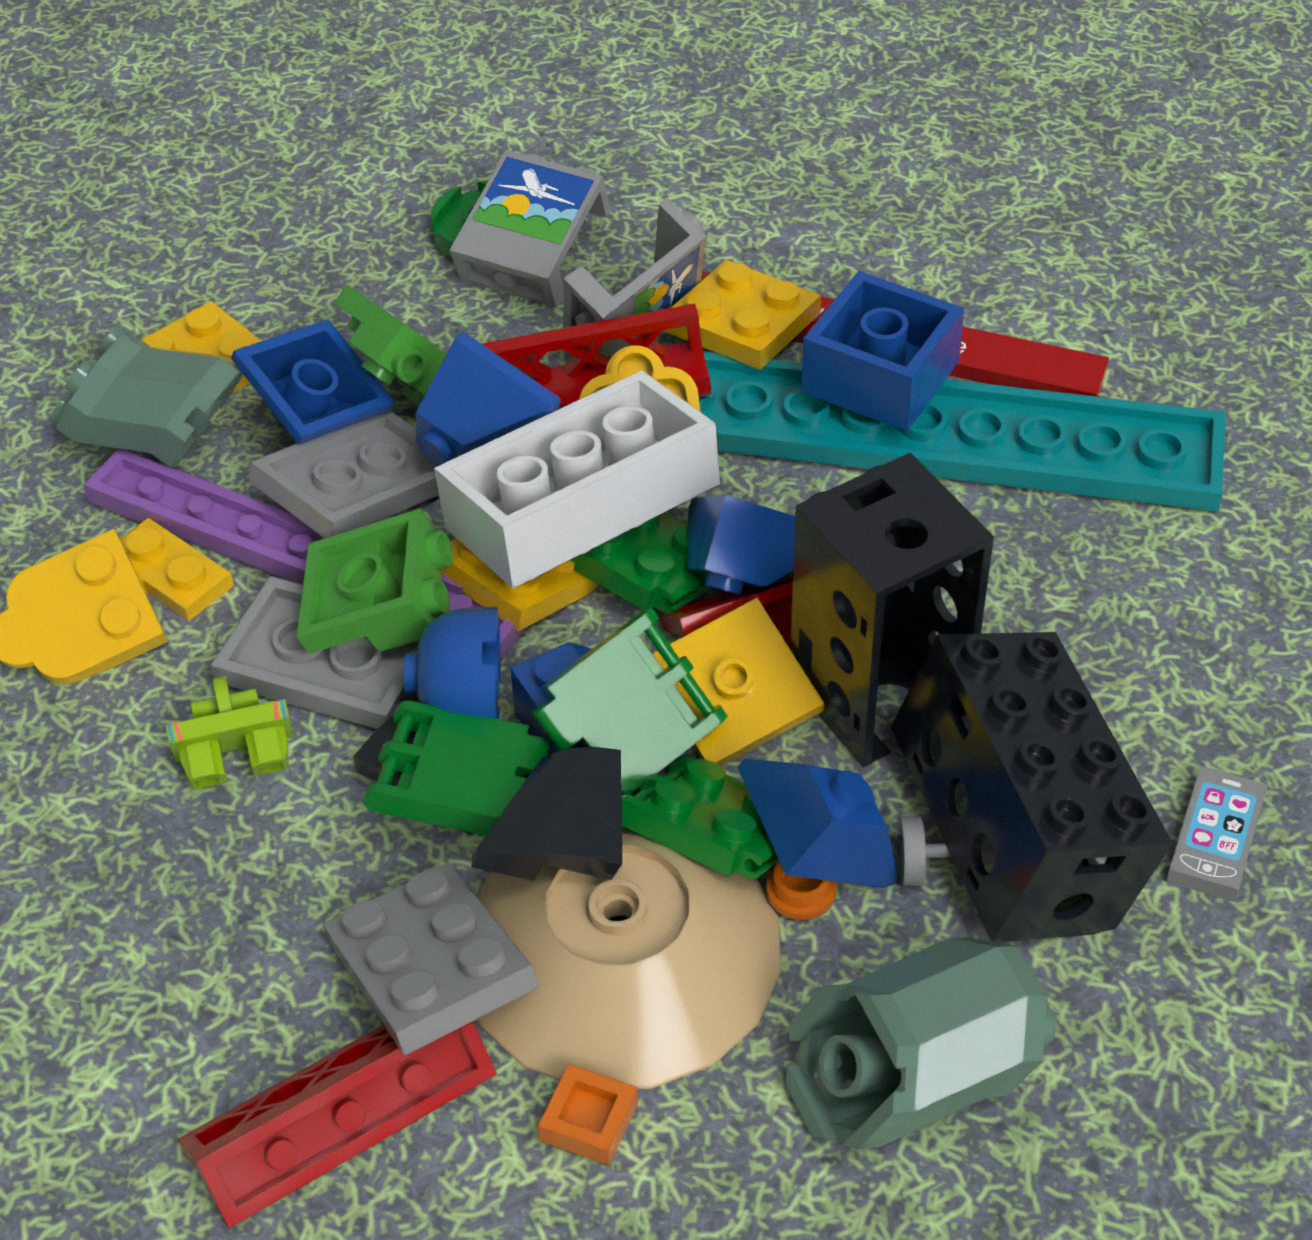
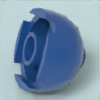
M498 607L454 609L434 618L422 631L417 653H405V693H417L419 703L433 705L447 712L500 719V707H496V699L499 698V682H501L500 618L498 616Z

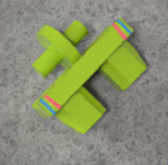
M226 675L213 678L216 697L191 702L194 719L165 725L168 742L176 763L181 762L193 790L228 782L222 753L241 748H248L254 776L289 769V744L287 738H292L294 735L286 700L282 699L259 704L256 688L230 693Z

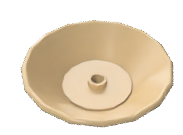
M622 826V866L612 880L544 865L534 881L490 872L476 896L532 964L539 988L478 1018V1024L483 1031L524 1068L557 1080L561 1079L568 1063L633 1085L638 1087V1089H652L713 1066L759 1024L781 974L779 918L769 903L767 895L758 879H748L736 872L727 877ZM614 916H625L628 918L623 921L608 920Z

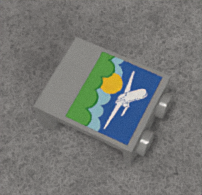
M505 150L449 250L460 280L557 308L564 296V283L559 267L588 213L607 218L611 211L603 176L595 174L587 168H572L553 163L539 155H524Z
M668 198L661 202L658 209L655 263L614 296L582 265L564 278L563 328L671 308L701 282L707 236L699 220L688 211L681 212ZM620 338L605 341L597 352L607 357L613 356L617 351L630 344Z

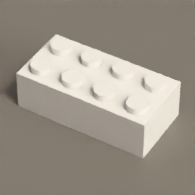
M644 371L637 372L434 468L445 529L511 588L533 580L580 554H584L592 548L632 528L638 527L642 523L720 484L716 423Z

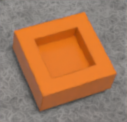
M568 1063L538 1124L539 1140L610 1166L639 1103L638 1087Z

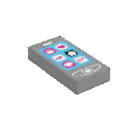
M1200 766L1166 882L1236 902L1268 785Z

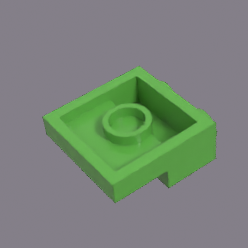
M347 284L334 304L353 316L347 327L355 333L348 342L367 355L361 366L389 386L396 377L404 381L406 384L400 393L419 406L447 354Z
M421 508L309 543L297 640L309 654L364 637L370 640L378 652L419 641L422 631L434 618L450 611L449 594L441 580L442 569L453 564V550L447 535L440 529L436 530Z

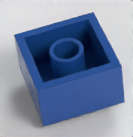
M858 271L803 338L801 392L908 431L959 362L965 308Z

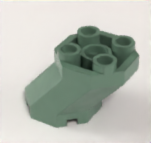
M116 326L108 334L97 351V354L101 356L94 365L84 360L65 385V389L69 393L54 409L49 420L56 424L55 428L74 442L151 453L169 467H173L174 464H179L211 424L209 420L218 407L222 409L242 378L243 373L226 356L150 347L134 334L127 333L119 326Z
M948 938L845 985H823L790 1022L789 1042H800L798 1063L787 1064L786 1087L811 1136L824 1140L845 1141L842 1145L855 1149L881 1147L985 1098L1004 1097L1010 1094L1043 1061L1044 1046H1047L1055 1036L1056 1018L1052 1009L1047 1005V993L1018 946L1002 941Z

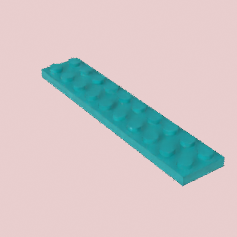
M703 351L710 375L712 394L699 396L700 411L716 423L718 451L864 469L884 465L911 452L934 477L1219 511L1223 492L1225 411L946 379L909 430L904 431L801 392L802 363L771 359L761 370H758L719 353Z

